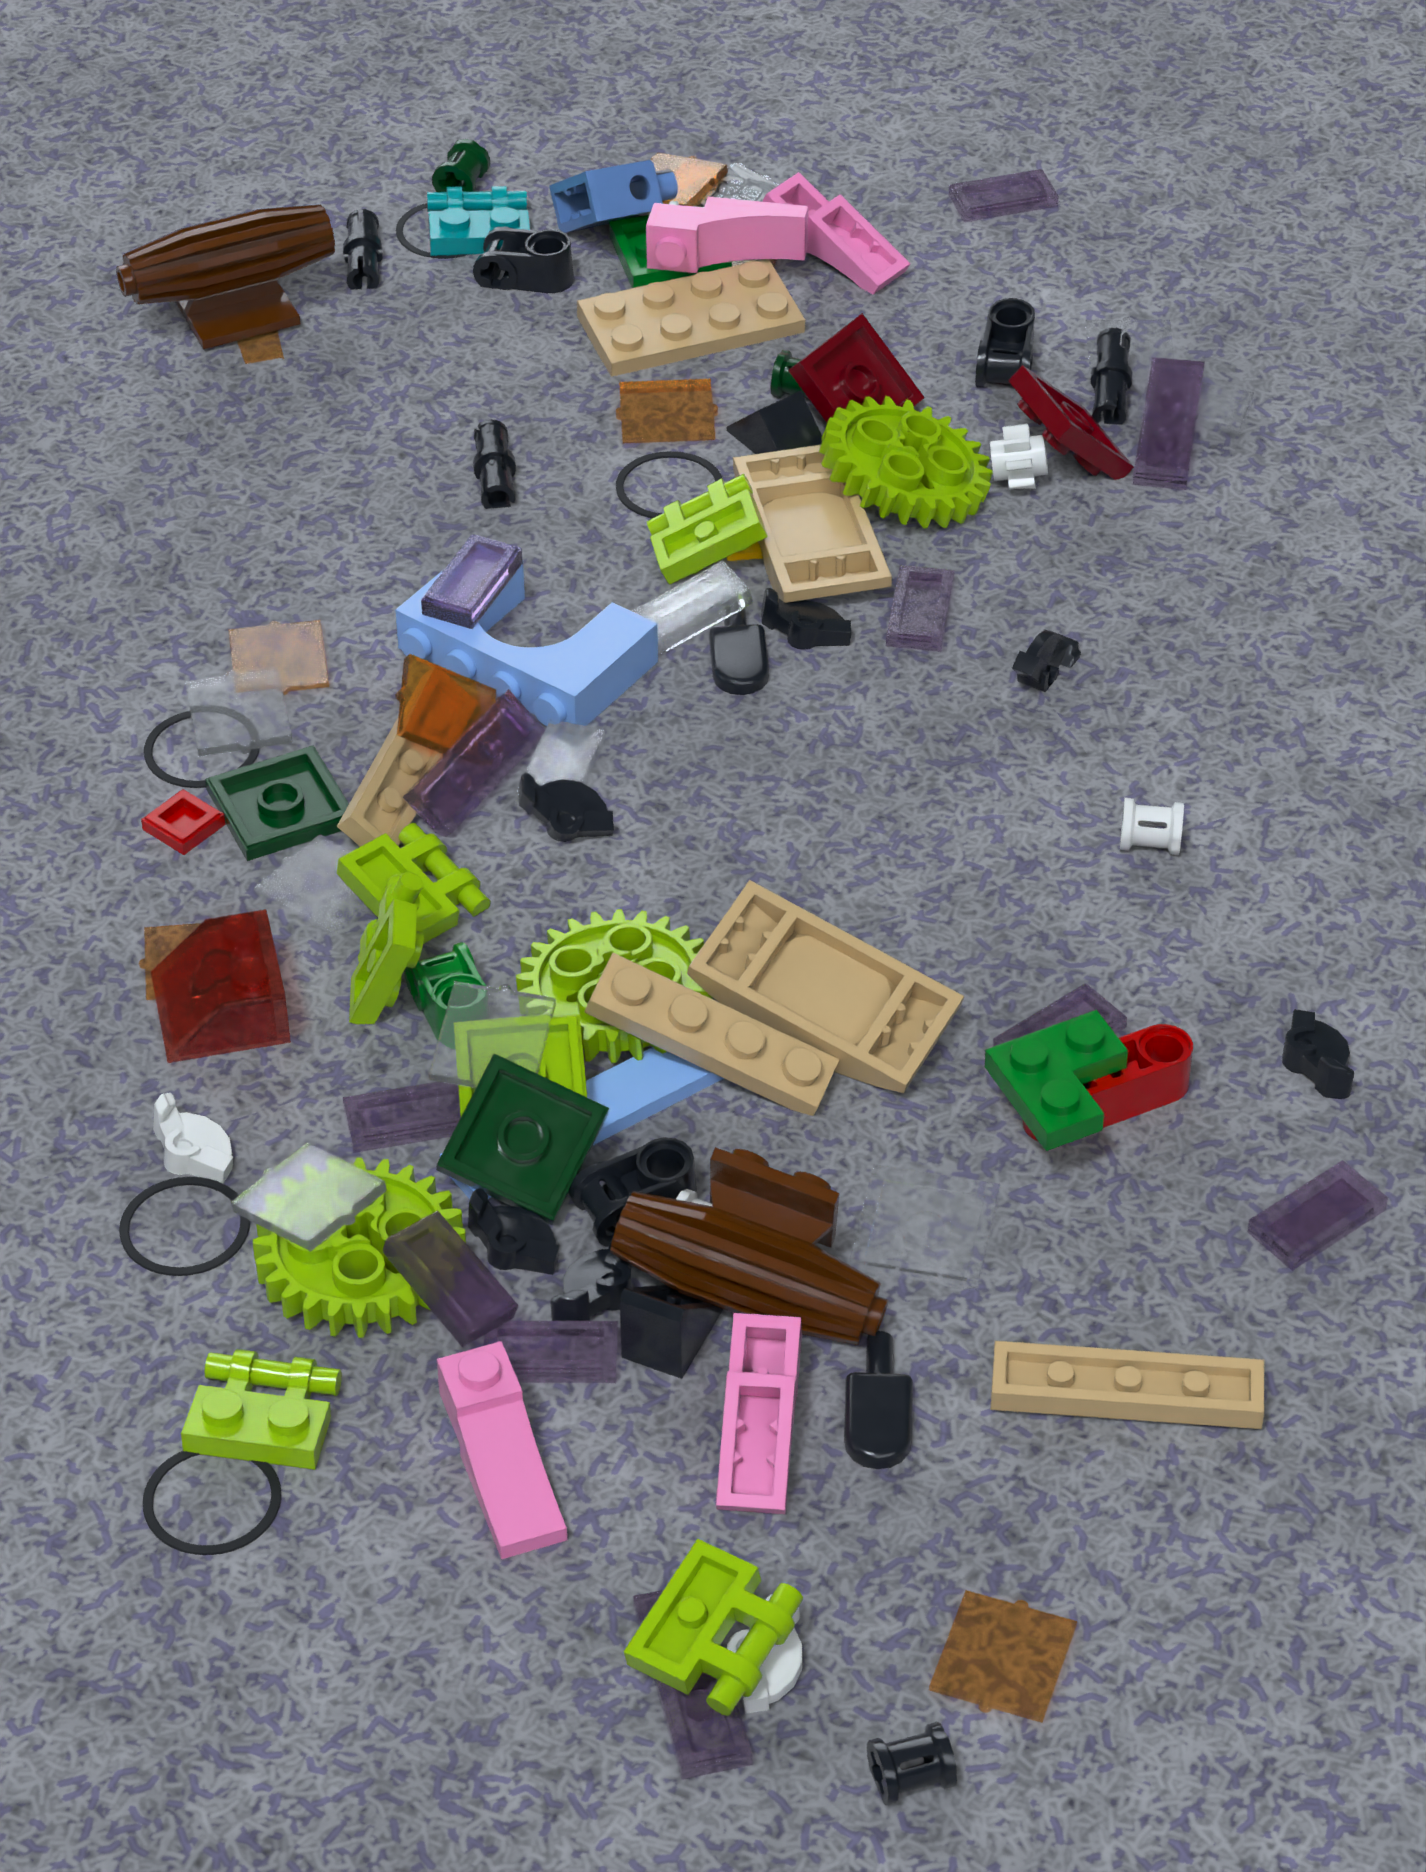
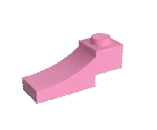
M799 172L768 192L762 201L808 206L807 252L832 265L860 288L872 294H875L905 273L910 265V262L841 194L828 201Z
M708 197L704 208L654 203L646 224L647 268L697 273L699 267L730 261L751 259L805 261L808 251V206Z
M733 1313L716 1498L717 1510L773 1514L786 1513L793 1424L798 1392L802 1339L801 1317Z
M502 1341L438 1358L439 1393L459 1441L461 1459L501 1559L567 1541V1527L535 1442L523 1402L521 1386Z

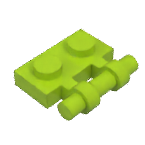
M741 474L727 482L721 478L707 485V492L682 504L679 500H676L663 507L664 513L646 521L652 534L650 539L660 570L669 585L691 574H696L703 568L738 551H743L752 544L768 537L757 504L751 495L753 493L752 487L745 474Z
M416 823L408 824L399 833L398 838L405 845L402 848L385 833L338 858L337 875L377 917H379V904L386 889L391 884H396L403 873H415L423 880V888L419 893L420 905L417 910L416 931L422 932L424 935L423 944L457 926L459 909L456 905L459 903L473 917L488 909L491 904L490 899L479 889L480 881L469 869L459 868L446 855L447 846L435 834H426ZM430 871L438 881L433 883L424 872Z
M403 873L396 884H391L386 889L379 904L378 919L370 921L361 936L360 952L358 954L359 964L351 976L350 1023L357 1025L375 1024L384 1006L391 1008L395 1004L405 968H414L420 958L424 935L422 932L416 931L417 910L420 905L419 893L423 888V880L415 873Z
M236 1349L233 1355L209 1352L205 1363V1378L227 1381L225 1388L205 1385L198 1386L181 1432L183 1451L315 1470L330 1424L331 1407L330 1402L311 1400V1393L337 1396L341 1387V1369L317 1366L315 1359L294 1357L292 1363L259 1359L256 1351ZM253 1385L286 1389L284 1396L251 1392Z
M697 1538L623 1651L627 1665L689 1695L703 1672L717 1678L718 1681L707 1696L706 1702L716 1712L729 1716L741 1697L751 1696L762 1679V1673L759 1669L774 1645L784 1644L794 1629L795 1622L792 1617L803 1601V1596L796 1588L786 1583L778 1585L769 1601L754 1595L753 1593L761 1582L759 1568ZM735 1621L749 1626L751 1629L734 1653L720 1645Z

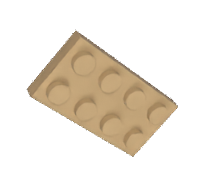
M769 259L749 261L736 266L709 272H699L695 275L663 282H654L641 287L577 300V317L611 377L805 332V318Z

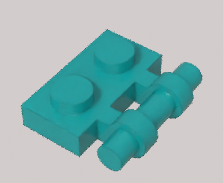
M491 186V191L462 192V187H447V192H427L431 256L485 253L483 249L485 237L489 231L496 227L505 226L513 229L530 230L526 191H507V186ZM503 240L499 242L497 249H501Z

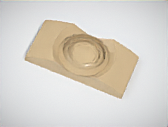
M821 445L733 457L735 477L745 474L752 487L753 493L751 495L757 504L768 537L758 541L765 570L773 590L778 593L779 599L785 603L892 586L891 573L866 511L860 507L861 499L859 495L845 496L843 490L846 483L831 482L829 478L833 469L822 467L825 455L819 452Z
M751 880L746 884L693 959L687 972L689 977L719 1003L838 1058L839 1061L834 1070L836 1073L876 1087L901 1093L905 1092L962 1005L964 996Z

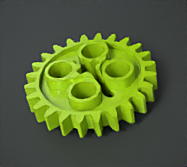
M867 396L863 405L850 400L846 409L838 407L834 417H830L819 448V452L825 455L822 467L833 469L829 478L831 482L846 483L843 490L845 496L858 494L863 497L860 503L862 508H867L873 504L880 507L879 515L881 518H886L891 512L898 514L902 525H906L910 517L916 518L923 528H928L931 519H934L943 528L948 527L951 518L960 524L964 523L967 514L975 515L981 502H984L990 489L991 483L989 482L993 475V471L987 468L990 460L989 456L978 454L982 444L977 441L965 440L968 433L966 428L952 429L949 427L951 417L945 416L936 419L932 417V408L929 406L925 407L921 412L914 410L911 400L906 399L903 407L896 406L889 396H885L882 405H879L874 399Z
M616 909L612 920L604 921L597 912H591V924L583 926L571 918L568 919L569 932L564 934L550 928L547 930L548 944L533 942L531 944L532 957L521 958V973L516 975L520 1016L538 1018L580 1014L582 1046L585 1052V1061L588 1062L592 1061L599 1051L607 1052L611 1063H617L621 1051H630L637 1061L643 1059L644 1047L651 1046L662 1054L667 1052L584 1013L612 953L713 999L712 996L687 975L688 967L703 947L704 940L702 938L690 940V930L687 925L671 931L670 917L664 916L654 924H651L647 920V911L643 910L636 915L634 920H625L622 909Z
M362 1157L356 1158L352 1171L343 1172L341 1167L335 1161L329 1163V1176L321 1178L311 1170L305 1171L306 1186L304 1188L286 1182L283 1185L285 1201L269 1199L266 1202L268 1217L257 1218L258 1238L253 1239V1251L258 1283L265 1284L267 1300L269 1303L282 1301L283 1316L285 1318L293 1317L303 1311L305 1329H312L323 1319L329 1321L330 1336L336 1337L345 1324H354L358 1338H364L368 1323L377 1322L380 1328L386 1334L392 1332V1318L397 1316L413 1325L417 1323L416 1306L420 1305L426 1309L436 1311L438 1309L437 1292L452 1294L455 1290L453 1275L463 1274L464 1272L463 1254L467 1253L462 1211L460 1208H453L452 1193L449 1190L436 1193L435 1177L432 1175L415 1183L414 1166L412 1165L406 1166L395 1175L390 1173L389 1159H383L375 1171L366 1170Z

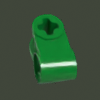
M466 943L454 944L451 952L418 960L414 968H405L404 974L407 987L418 1010L423 1011L437 1041L442 1047L456 1052L454 1025L490 1022L487 987L476 969L472 954Z

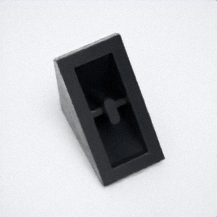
M801 391L768 405L726 427L727 432L754 454L815 446L822 443L821 432Z
M667 1285L624 1288L620 1298L621 1357L682 1379L723 1309L681 1294Z

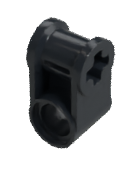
M505 226L496 227L489 231L485 237L483 245L485 253L479 255L473 266L475 281L484 288L559 293L567 290L574 283L570 238L566 233L553 229L539 231L513 229ZM503 240L501 249H497L499 242ZM501 270L505 271L502 279L499 280L498 277Z
M1004 298L997 300L990 306L983 340H980L975 377L976 387H984L986 383L1011 385L1009 379L1022 365L1032 371L1035 311L1030 303L1017 298Z
M666 1137L654 1139L642 1147L584 1168L573 1179L569 1195L575 1206L581 1210H586L593 1220L592 1231L598 1242L608 1247L616 1229L612 1225L615 1222L618 1223L621 1212L633 1191L676 1199L682 1190L689 1189L697 1192L694 1155L691 1148L681 1140ZM604 1181L605 1184L601 1186L599 1182Z

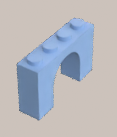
M480 540L395 610L398 648L409 659L415 662H422L424 660L446 671L448 676L457 683L465 684L469 682L489 692L500 704L506 706L514 704L534 714L545 726L550 728L559 726L575 735L658 662L657 623L613 602L575 635L553 645L518 647L500 642L491 637L486 632L525 599L523 560Z

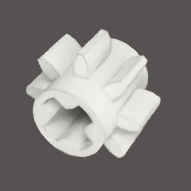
M1028 424L1002 427L1004 439L990 441L994 481L1008 480L1009 490L1036 489L1035 476L1048 475L1044 437L1042 435L1030 436Z

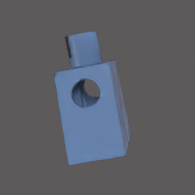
M651 160L585 171L549 185L558 228L564 233L606 225L611 221L648 215L651 213L654 203L663 204L662 201L675 199L678 193L677 180L673 171L670 169L655 171L654 163Z

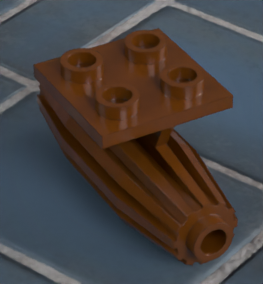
M321 204L256 209L180 228L126 252L122 257L123 265L116 266V276L123 296L132 295L136 304L175 302L204 350L300 325V315L281 287L278 279L335 253L334 232L331 227L330 218Z
M715 1147L710 1159V1203L712 1206L633 1191L621 1212L611 1242L610 1253L681 1294L707 1302L732 1313L801 1317L802 1335L859 1345L863 1334L875 1336L876 1332L879 1331L889 1300L878 1296L881 1287L880 1282L815 1246L818 1243L830 1248L832 1247L836 1237L840 1193L830 1190L831 1186L829 1183L816 1175L798 1171L792 1176L769 1167V1163L763 1157L744 1149H734L730 1153Z

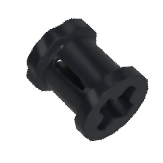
M938 1721L927 1724L925 1732L889 1743H885L881 1738L872 1739L867 1742L869 1769L885 1805L896 1803L899 1799V1794L937 1783L944 1789L954 1787L957 1784V1767L951 1743L942 1724ZM921 1757L924 1759L922 1764L904 1769L900 1768V1764Z

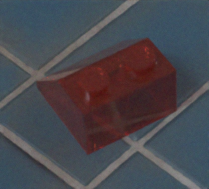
M267 909L205 919L151 971L168 1063L291 1043L286 996Z

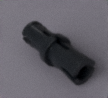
M363 209V221L359 222L358 210H355L347 218L348 237L343 244L344 260L348 263L347 285L351 290L362 289V277L365 276L367 277V289H376L379 285L378 262H381L383 257L382 243L378 238L379 220L375 213Z
M1119 328L1105 329L1097 336V365L1091 370L1090 382L1095 393L1092 417L1097 423L1101 421V411H1103L1104 424L1122 425L1126 420L1127 388L1130 389L1132 386L1133 374L1130 366H1128L1131 338L1125 332L1122 335V344L1120 345L1122 329Z
M485 420L478 424L479 430H474L477 454L473 460V468L476 478L481 483V503L485 509L511 507L510 502L515 503L516 501L512 477L516 472V462L514 455L508 449V429L505 424L498 420Z

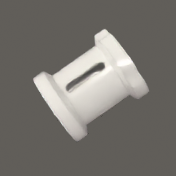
M1125 797L1120 850L1129 851L1131 846L1134 845L1167 848L1170 855H1179L1184 803L1175 802L1172 807L1138 805L1135 803L1134 798ZM1139 824L1163 826L1165 828L1141 827Z

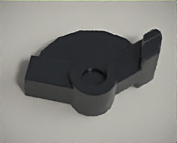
M772 588L765 589L761 610V623L771 630L776 627L788 635L787 640L792 647L806 650L815 646L850 645L852 634L851 621L845 620L834 609L822 603L809 600L785 603L779 599L778 593Z
M1043 630L1035 637L1026 652L1019 650L1012 667L1017 673L1018 682L1046 692L1058 677L1060 670L1058 667L1063 665L1071 668L1080 658L1079 643L1056 632Z
M525 772L522 774L518 790L519 806L528 814L533 813L547 826V833L552 839L567 842L577 837L612 836L614 832L613 811L607 810L606 804L595 790L582 782L568 779L550 781L540 786L529 773Z
M1294 1009L1291 1029L1287 1032L1284 1042L1283 1065L1293 1073L1308 1076L1315 1082V1090L1323 1097L1333 1099L1348 1098L1351 1095L1354 1071L1347 1066L1350 1058L1347 1040L1338 1030L1324 1022L1315 1020V1012Z
M482 1188L474 1190L469 1200L468 1228L475 1237L480 1238L487 1248L489 1264L499 1270L516 1268L553 1275L559 1259L560 1245H556L551 1227L538 1214L524 1208L502 1205L493 1207L488 1200V1195Z
M610 1241L608 1249H600L585 1254L569 1265L563 1276V1294H559L550 1300L553 1326L562 1330L578 1331L590 1324V1317L603 1310H620V1298L623 1289L632 1288V1265L610 1253L612 1241Z

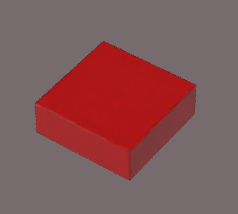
M184 789L141 819L142 830L182 855L187 854L226 825L224 813Z

